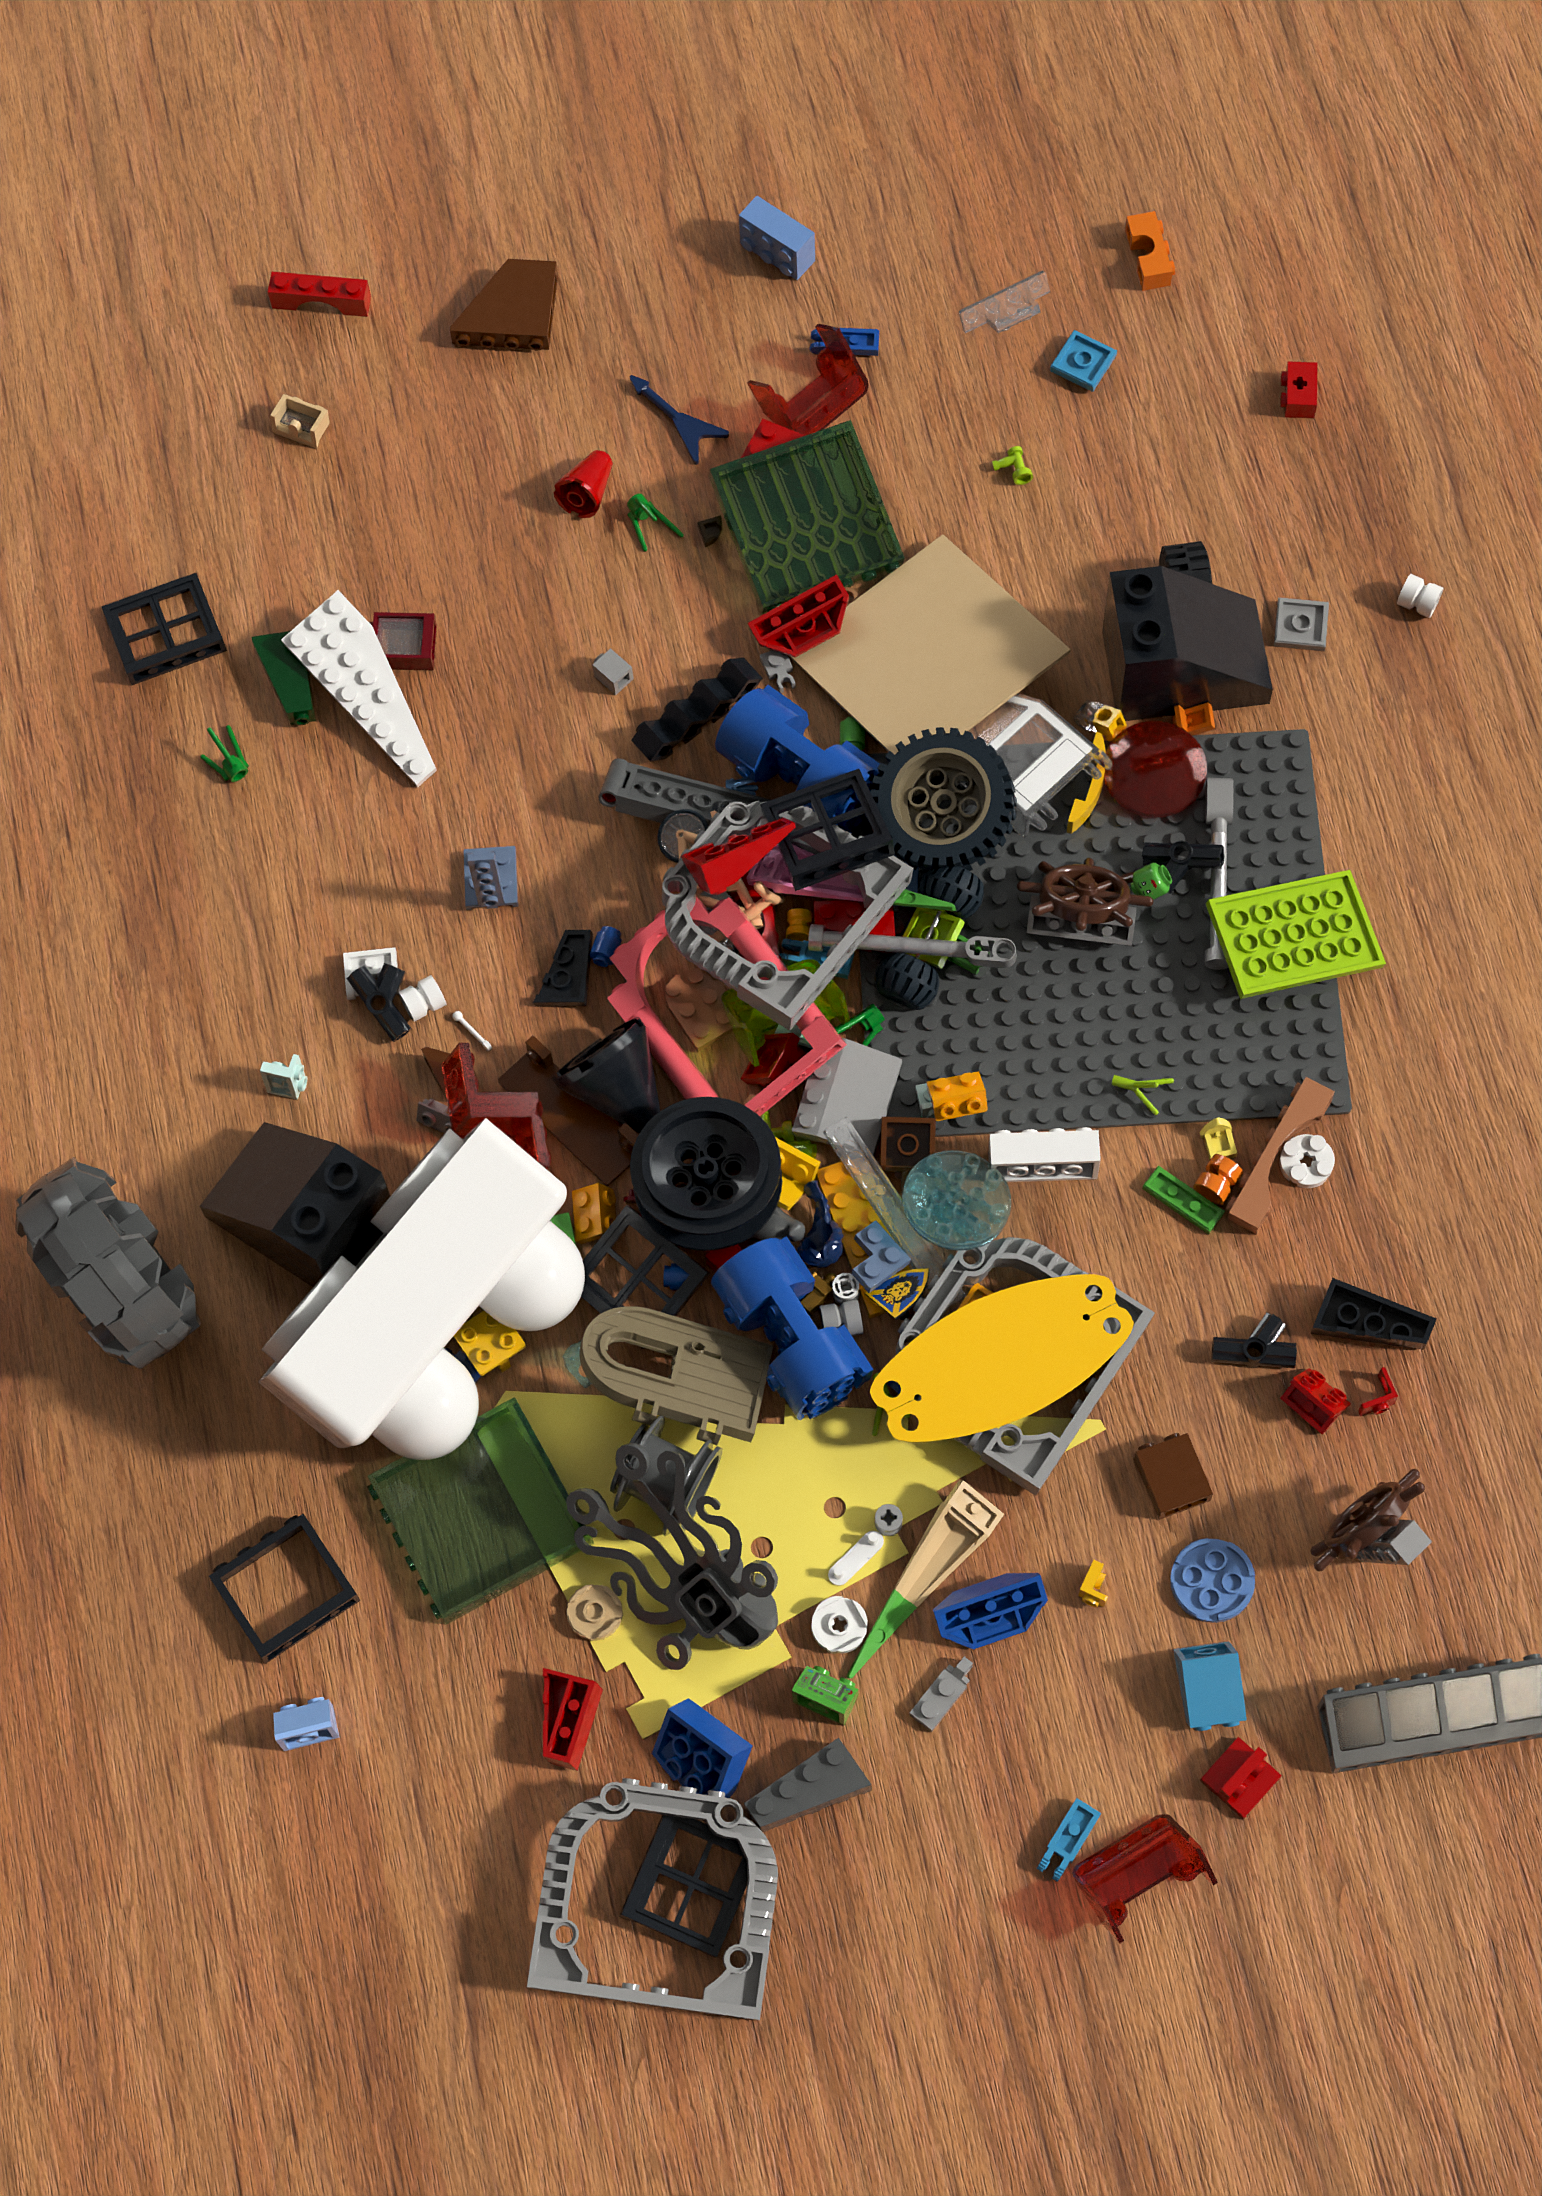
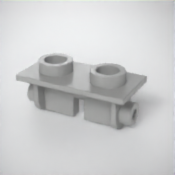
M432 1098L429 1100L424 1099L423 1102L419 1101L416 1121L443 1133H446L450 1128L461 1139L465 1138L466 1128L470 1129L473 1123L470 1115L452 1109L447 1114L448 1106Z

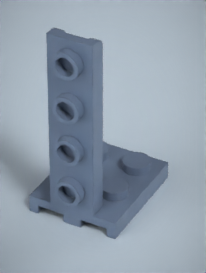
M516 847L464 849L466 910H472L474 907L492 909L504 905L518 907Z

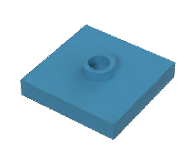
M1074 330L1051 364L1050 371L1093 392L1117 356V350Z

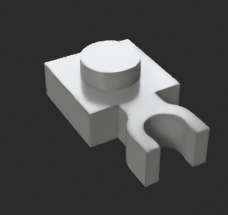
M771 650L759 655L769 680L777 678V687L780 693L784 692L782 686L784 682H789L792 689L796 688L793 677L788 674L793 672V666L786 654Z

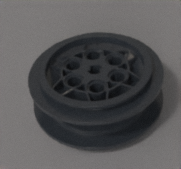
M696 1097L679 1101L656 1114L641 1130L633 1146L630 1174L637 1207L641 1216L653 1231L677 1246L701 1251L720 1250L735 1246L760 1231L777 1208L782 1192V1170L780 1151L776 1138L767 1123L758 1114L738 1102L719 1097ZM715 1152L721 1154L717 1158L710 1157V1154ZM689 1158L695 1160L693 1163L686 1164L683 1162L684 1160ZM732 1170H737L740 1172L739 1174L733 1176L728 1174ZM679 1182L687 1184L682 1188L675 1187ZM723 1194L732 1195L731 1198L725 1200L719 1198ZM697 1200L705 1201V1203L700 1206L693 1204Z

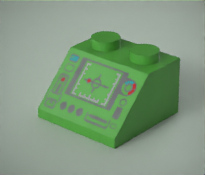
M806 1666L792 1689L793 1703L845 1726L859 1695L858 1689L855 1688L856 1684L843 1677H840L839 1680L830 1677V1672L822 1667L814 1666V1668Z

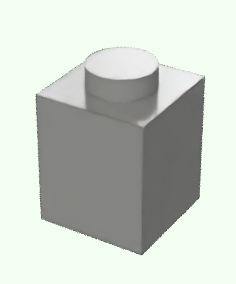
M611 648L594 660V677L615 695L634 679L632 667Z

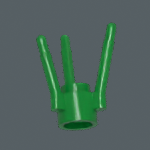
M636 494L627 502V507L630 510L627 516L633 523L644 552L647 551V546L637 521L638 518L645 520L650 517L653 521H656L658 517L679 537L682 538L684 536L671 521L654 507L651 501L648 502L643 494Z
M227 725L226 730L237 757L228 753L212 728H207V732L225 757L222 762L223 769L204 754L200 758L217 771L225 781L230 779L231 782H237L244 778L248 773L247 768L249 765L242 755L231 726Z
M871 1004L859 1014L839 1024L834 1029L840 1034L859 1023L865 1031L872 1030L862 1043V1045L868 1046L875 1035L883 1030L880 1024L885 1019L879 1009L874 1004Z

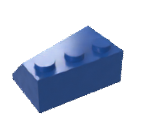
M688 1698L668 1708L652 1755L672 1780H678L684 1787L696 1788V1794L708 1795V1790L724 1792L725 1798H730L737 1789L753 1745Z

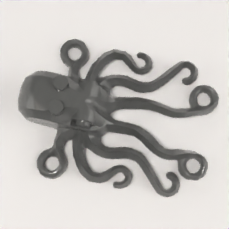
M627 1443L617 1450L615 1460L619 1474L633 1482L640 1495L658 1515L675 1539L684 1557V1564L677 1562L658 1540L638 1528L621 1525L614 1520L606 1501L598 1491L579 1488L569 1494L566 1500L567 1510L574 1520L586 1525L598 1520L615 1534L643 1544L652 1551L669 1574L670 1584L667 1588L663 1589L656 1584L642 1560L636 1555L622 1549L589 1545L583 1536L587 1534L593 1538L596 1537L598 1533L596 1528L581 1526L574 1533L576 1545L583 1553L626 1562L634 1570L647 1593L669 1608L665 1612L654 1613L645 1611L638 1602L636 1584L632 1575L627 1572H614L610 1579L611 1588L617 1596H621L622 1589L618 1581L623 1580L626 1582L627 1603L637 1619L654 1625L670 1624L682 1618L685 1620L686 1628L682 1633H669L657 1642L656 1653L664 1666L671 1670L683 1669L691 1659L690 1641L698 1633L702 1637H714L729 1646L743 1650H750L759 1646L772 1635L778 1625L777 1606L771 1595L778 1583L775 1569L771 1564L762 1560H755L743 1568V1562L740 1558L742 1542L739 1530L730 1520L723 1516L710 1515L705 1510V1504L711 1505L715 1510L720 1509L721 1504L716 1498L701 1496L697 1499V1514L706 1523L725 1529L730 1535V1549L720 1551L713 1536L691 1517L686 1509L684 1500L685 1460L681 1454L673 1451H664L657 1459V1468L661 1474L665 1475L667 1474L666 1461L672 1460L675 1462V1512L684 1528L702 1543L705 1551L697 1549L692 1544L675 1517L668 1512L667 1508L642 1480V1477L648 1473L650 1468V1458L647 1451L637 1443ZM628 1454L635 1455L638 1458V1468L634 1469L628 1460ZM579 1499H583L588 1503L589 1513L579 1508L577 1503ZM669 1645L677 1647L680 1654L679 1659L674 1658L670 1654Z

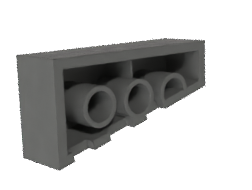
M837 1738L744 1803V1806L756 1826L762 1832L794 1821L799 1817L818 1812L825 1807L849 1800V1798L859 1794L872 1791V1784L841 1740Z

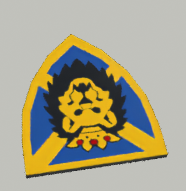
M929 1268L912 1269L897 1273L872 1292H865V1295L895 1320L898 1318L900 1320L908 1319L910 1316L908 1310L917 1303L925 1291L930 1270Z

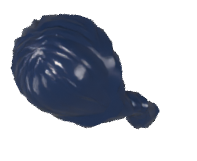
M812 1180L804 1186V1192L808 1198L816 1202L814 1222L811 1230L798 1245L797 1253L805 1264L817 1268H825L837 1262L843 1251V1233L838 1224L831 1220L830 1206L827 1204L828 1200L824 1197L818 1186V1181Z

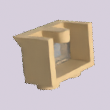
M283 394L270 415L273 433L317 449L320 438L330 424L328 410L319 405H312L302 401L300 398Z

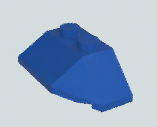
M1006 1573L953 1591L933 1609V1613L941 1637L974 1650L1026 1632L1048 1599L1040 1573Z

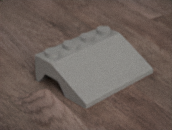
M842 1038L847 1045L808 1077L792 1132L798 1143L803 1144L811 1140L830 1144L842 1152L874 1158L881 1136V1118L887 1115L902 1065V1059Z

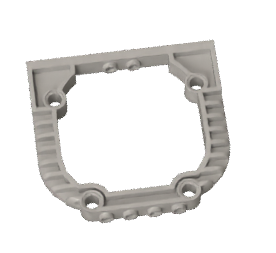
M755 801L748 805L742 802L730 803L721 813L717 812L713 816L706 831L702 830L697 835L691 849H685L681 855L713 842L714 846L727 843L728 837L734 834L737 836L742 834L750 835V831L753 828L767 823L761 811L760 804L762 803L760 801ZM800 806L779 814L780 819L786 818L795 823L796 828L791 832L819 822L816 813L809 807ZM837 824L832 825L841 845L857 839L848 831L839 828ZM823 829L799 837L800 840L819 852L831 849ZM681 856L679 863L674 868L670 867L663 877L662 903L666 907L665 927L675 949L686 960L694 963L701 970H705L715 979H719L726 986L736 990L738 998L790 1031L910 884L913 868L895 856H891L842 874L843 879L847 883L858 885L866 911L854 925L850 924L845 929L842 935L843 939L839 944L834 943L827 953V959L814 974L806 969L778 971L777 966L773 962L766 960L753 964L705 934L693 922L690 915L696 903L697 883L682 861ZM672 891H677V892H680V893H679V894H673V893H670V892H672ZM760 977H767L769 980H761Z
M1007 1237L994 1241L991 1240L984 1243L981 1247L974 1243H967L958 1250L955 1256L952 1254L948 1256L942 1266L945 1271L941 1277L935 1275L927 1288L930 1290L926 1298L921 1296L913 1308V1311L916 1312L911 1320L906 1318L900 1326L898 1332L901 1335L896 1346V1354L905 1347L904 1343L911 1342L926 1329L940 1321L964 1285H974L981 1282L994 1267H1014L1031 1274L1039 1280L1088 1273L1082 1271L1046 1246L1030 1239ZM971 1256L975 1259L976 1263L967 1264L963 1257ZM1090 1285L1086 1288L1085 1295L1090 1301H1098L1102 1297V1290L1097 1285ZM1116 1287L1114 1299L1119 1307L1126 1309L1131 1315L1134 1322L1132 1331L1127 1340L1112 1356L1111 1361L1099 1379L1092 1378L1085 1389L1089 1393L1084 1402L1078 1399L1070 1412L1074 1417L1060 1438L1051 1432L1038 1435H1023L1021 1429L1013 1424L1003 1425L999 1429L994 1428L976 1434L953 1438L980 1455V1460L1035 1496L1155 1314V1312ZM1084 1314L1083 1319L1087 1321L1091 1315ZM1112 1317L1107 1318L1103 1323L1104 1330L1109 1334H1116L1121 1327L1120 1322ZM915 1395L914 1400L920 1401L921 1396ZM1001 1437H1011L1014 1441V1445H1005L1002 1442Z
M622 1778V1783L610 1782L601 1789L599 1796L580 1802L570 1809L555 1827L548 1845L527 1988L760 2020L778 1882V1867L770 1842L753 1822L743 1817L741 1804L736 1800L725 1798L724 1792L708 1790V1795L696 1794V1788L680 1786L679 1791L668 1790V1784L651 1782V1786L647 1787L640 1786L639 1780ZM611 1790H616L622 1795V1801L616 1806L609 1805L605 1798L606 1794ZM726 1806L732 1807L736 1812L735 1820L732 1822L724 1821L720 1816L722 1808ZM633 1811L705 1821L709 1830L716 1836L738 1842L747 1861L748 1877L740 1939L738 1944L729 1947L724 1952L723 1965L725 1971L713 1983L704 1988L702 2000L668 1995L669 1989L651 1987V1992L639 1991L640 1985L622 1983V1988L587 1983L589 1971L581 1963L573 1948L579 1938V1930L567 1917L576 1854L582 1837L597 1821L619 1822L627 1818ZM562 1926L569 1927L573 1933L572 1939L567 1943H561L556 1938V1931ZM734 1951H740L745 1955L746 1962L741 1968H735L730 1963V1955Z

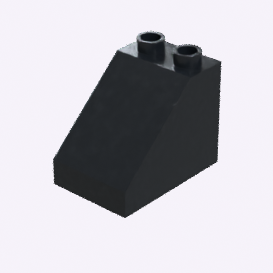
M1163 566L1109 573L1102 634L1115 708L1121 710L1125 721L1175 715L1174 706L1180 705L1185 710L1208 702L1212 706V710L1215 711L1270 704L1273 688L1256 599Z
M264 1122L202 1202L200 1208L207 1219L308 1285L314 1287L341 1256L356 1266L382 1236L383 1232L370 1221L389 1199L390 1194L381 1171L339 1144Z

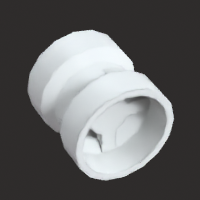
M850 1273L837 1275L832 1283L835 1302L841 1306L843 1301L858 1300L860 1293L859 1282Z

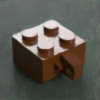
M881 1118L880 1172L895 1173V1179H901V1193H912V1179H919V1173L934 1174L936 1118Z

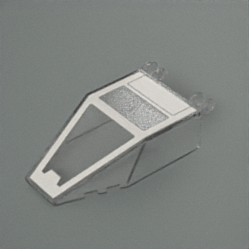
M1019 693L968 731L973 734L974 739H977L978 736L984 739L986 745H991L996 750L997 755H1000L1012 778L1016 791L1014 794L1017 799V807H1014L1016 818L1015 821L1011 820L1010 823L1013 829L1023 838L1029 834L1030 824L1041 831L1047 828L1045 820L1036 813L1038 810L1042 811L1052 820L1058 817L1056 810L1047 802L1082 769L1098 780L1102 773L1096 767L1097 763L1107 770L1113 766L1112 761L1103 750L1097 748L1043 700ZM968 781L960 782L966 788H968L970 782Z

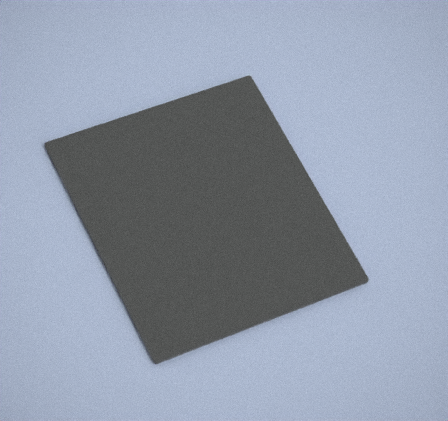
M1305 729L1120 739L1116 743L1104 740L1106 766L1101 794L1090 816L1072 834L1067 833V824L1074 800H1086L1096 769L1095 767L1088 766L1089 753L1029 809L1025 811L1017 804V807H1014L1016 812L1015 821L1011 820L1010 822L1013 829L1010 835L1005 833L1006 843L1003 847L997 844L995 847L997 854L993 858L987 854L984 857L986 863L982 866H979L978 862L971 864L973 870L970 872L979 877L984 885V896L979 909L969 918L962 919L965 924L960 932V935L968 939L974 936L1011 940L1015 944L1017 958L1015 963L1008 968L980 966L977 975L948 959L942 969L929 965L936 970L939 976L937 995L924 1009L913 1010L884 997L875 988L874 975L876 967L888 954L874 950L869 952L859 949L863 1010L869 1005L874 1004L885 1019L880 1024L883 1030L875 1035L868 1044V1047L902 1059V1065L886 1117L922 1118L915 1085L964 1073L978 1071L980 1073L986 1090L988 1110L982 1113L936 1121L935 1137L995 1134L996 1131L1000 1130L1019 1133L1028 1129L1049 1131L1055 1128L1073 1130L1083 1127L1109 1128L1210 1122L1215 1118H1223L1227 1121L1278 1118L1283 1106H1290L1294 1099L1290 1095L1297 1082L1302 1084L1306 1077L1335 1091L1333 1100L1324 1115L1349 1114L1352 1109L1337 978L1240 999L1229 968L1215 970L1205 966V951L1210 948V915L1205 903L1208 899H1211V868H1192L1187 870L1172 893H1166L1154 899V903L1150 907L1129 905V907H1136L1132 946L1027 933L1031 895L1039 894L1021 892L1016 887L1019 881L1041 883L1046 875L1038 868L1039 863L1042 861L1057 868L1064 865L1083 864L1086 858H1092L1094 866L1108 869L1121 876L1145 867L1142 857L1145 842L1175 843L1182 840L1189 844H1211V824H1205V786L1207 777L1233 778L1232 825H1227L1226 896L1325 875L1309 733ZM1086 741L1090 746H1092L1093 741ZM1054 743L1002 746L996 752L1003 759L1012 781H1014ZM887 753L867 754L878 763L885 765L888 763L885 757ZM961 781L957 785V789H967L970 782ZM943 800L939 804V808H949L952 801ZM967 806L964 813L973 814L977 806ZM925 819L921 823V827H931L933 820ZM863 822L851 834L858 839L860 836L864 837L873 834V832ZM949 825L946 832L950 834L955 833L959 825ZM1184 851L1180 853L1178 860L1185 859L1189 852ZM920 867L918 873L917 893H919L920 880L923 875V872L921 871ZM1130 883V884H1128V886H1129V888H1130V894H1134L1133 891H1132V889H1131V883ZM893 906L895 936L903 937L917 907ZM989 947V949H990L989 957H993V955H992V947ZM1002 948L997 952V955L1000 958H1008L1012 952L1008 948ZM871 1029L867 1031L864 1030L865 1039L872 1031ZM1114 1075L1135 1081L1173 1078L1174 1083L1159 1085L1157 1088H1139L1158 1110V1115H1154L1133 1091L1113 1086L1112 1079Z

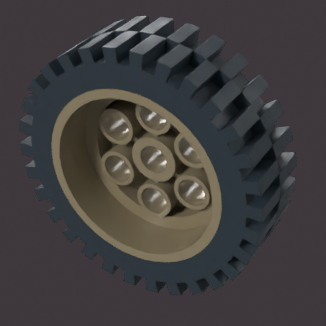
M937 727L936 734L931 735L929 729L922 730V738L917 739L915 734L908 736L910 741L908 745L905 746L902 741L895 745L898 749L895 755L891 751L887 753L885 757L888 763L887 765L880 763L877 769L880 777L874 775L872 783L875 786V790H871V795L892 837L894 852L898 859L903 862L906 861L914 870L920 867L923 873L927 869H933L936 863H939L940 868H947L948 862L953 863L955 867L960 866L971 871L973 870L971 864L978 862L979 866H982L986 863L984 857L987 854L993 858L997 854L995 849L997 844L1003 847L1006 843L1005 833L1011 834L1013 827L1010 822L1011 820L1015 821L1016 812L1014 807H1017V799L1014 794L1016 791L1012 778L1001 756L997 755L996 750L991 745L987 746L985 740L978 736L977 739H974L973 734L966 730L961 735L958 728H950V733H946L943 727ZM936 776H943L944 781L941 784H932V780ZM961 781L970 782L965 790H958L957 785ZM918 795L926 796L922 804L914 803V799ZM943 800L952 801L947 809H940L939 804ZM969 805L977 806L973 814H965V808ZM925 819L933 820V824L929 828H922L921 823ZM949 825H959L955 833L950 834L946 832Z

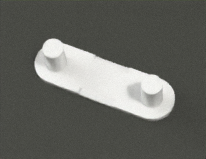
M877 1531L867 1532L830 1568L828 1573L830 1582L837 1586L844 1585L882 1548L884 1543L883 1536Z

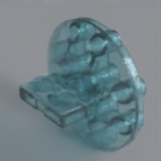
M949 1150L931 1154L912 1168L904 1184L902 1205L905 1216L912 1228L928 1242L950 1250H971L991 1242L1004 1229L1010 1215L1011 1194L1006 1180L997 1168L991 1169L990 1162L974 1153Z

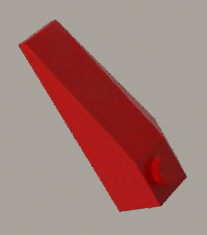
M781 818L753 828L750 831V835L742 834L737 836L734 834L728 837L727 843L714 846L713 842L681 855V858L700 889L710 895H718L725 892L727 887L735 884L796 826L794 822Z

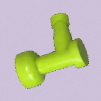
M1020 446L1010 448L1007 452V457L998 461H992L995 471L999 470V468L1014 465L1015 471L1012 477L1016 485L1027 484L1033 479L1032 471L1024 465L1022 459L1023 451Z
M769 1110L760 1116L767 1123L776 1138L783 1137L787 1142L795 1141L792 1132V1120L784 1121L782 1127L771 1128Z

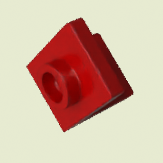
M1385 1367L1380 1369L1378 1378L1386 1395L1362 1403L1358 1410L1360 1416L1372 1412L1374 1415L1384 1413L1390 1409L1389 1406L1395 1404L1398 1395Z

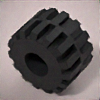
M1201 541L1162 546L1159 566L1212 584L1209 557Z

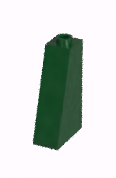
M290 631L252 637L256 654L290 725H306L309 722L316 721L310 672L281 641Z

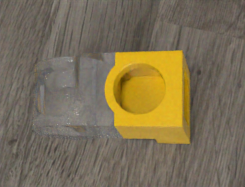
M1089 700L1083 703L1073 717L1075 723L1082 729L1102 733L1108 741L1116 743L1127 727L1121 710Z

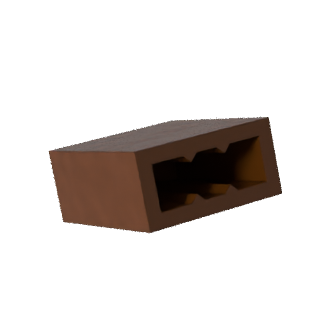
M1174 1433L1165 1437L1164 1442L1156 1445L1153 1442H1149L1138 1448L1139 1451H1136L1134 1461L1159 1520L1211 1501L1213 1492L1188 1433L1181 1436L1179 1433Z

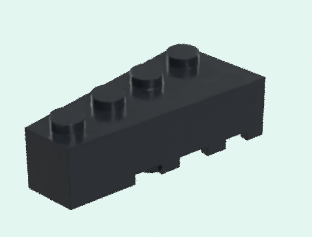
M1332 1278L1311 1334L1424 1350L1437 1318Z

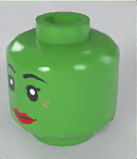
M1151 863L1134 872L1131 889L1135 895L1150 896L1154 900L1169 892L1172 878L1164 865L1160 866L1157 863Z

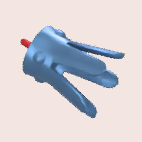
M749 777L738 780L733 778L730 780L726 779V788L755 796L756 793L754 791L758 790L757 785H746L754 782Z

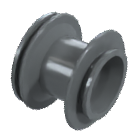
M661 1415L654 1420L649 1429L648 1425L642 1424L630 1443H637L647 1451L650 1458V1468L648 1473L642 1477V1480L667 1508L668 1512L675 1517L683 1530L686 1531L674 1508L676 1464L672 1460L666 1461L667 1474L663 1475L658 1471L657 1459L664 1451L677 1452L683 1456L685 1460L684 1500L686 1509L691 1517L694 1518L697 1512V1499L706 1495L718 1468L723 1449L717 1446L712 1450V1440H707L699 1452L694 1455L660 1438L665 1424V1418ZM628 1454V1460L634 1469L638 1468V1458L635 1455ZM616 1469L610 1486V1492L617 1493L613 1506L614 1511H620L631 1496L646 1503L633 1482L619 1474L618 1469ZM663 1525L662 1533L664 1536H667L670 1532Z

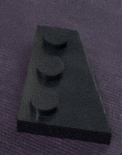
M591 930L564 931L553 956L554 961L551 968L545 974L542 981L543 986L539 995L536 994L533 1001L535 1007L587 1005L591 961L590 952L593 939Z

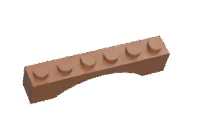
M1308 1077L1304 1079L1302 1084L1297 1082L1290 1095L1294 1099L1290 1106H1283L1277 1118L1281 1122L1277 1129L1273 1127L1270 1129L1265 1139L1268 1145L1264 1152L1259 1150L1253 1159L1252 1164L1255 1165V1168L1251 1174L1246 1172L1239 1185L1242 1188L1239 1196L1233 1195L1227 1205L1226 1210L1230 1211L1228 1215L1229 1221L1257 1235L1271 1207L1268 1193V1177L1276 1155L1295 1134L1321 1121L1333 1100L1335 1091Z

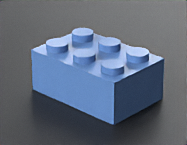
M756 196L739 214L740 244L747 251H753L759 255L764 262L779 268L784 275L791 276L798 281L815 262V233L759 196Z

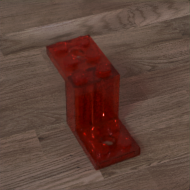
M458 1043L441 1064L452 1131L460 1138H465L472 1129L487 1118L509 1138H513V1141L537 1162L548 1169L551 1164V1154L547 1151V1130L542 1123L543 1106L539 1102L538 1093L477 1092L479 1083L477 1077L474 1076V1054L470 1051L469 1043Z

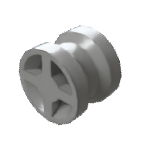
M892 1504L882 1505L875 1514L877 1531L883 1536L889 1537L899 1533L903 1523L901 1510Z

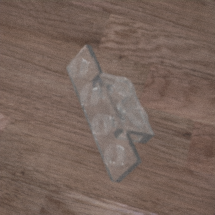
M1042 270L961 309L959 315L963 331L967 333L987 323L999 333L1041 313L1039 304L1034 300L1050 293L1046 273Z

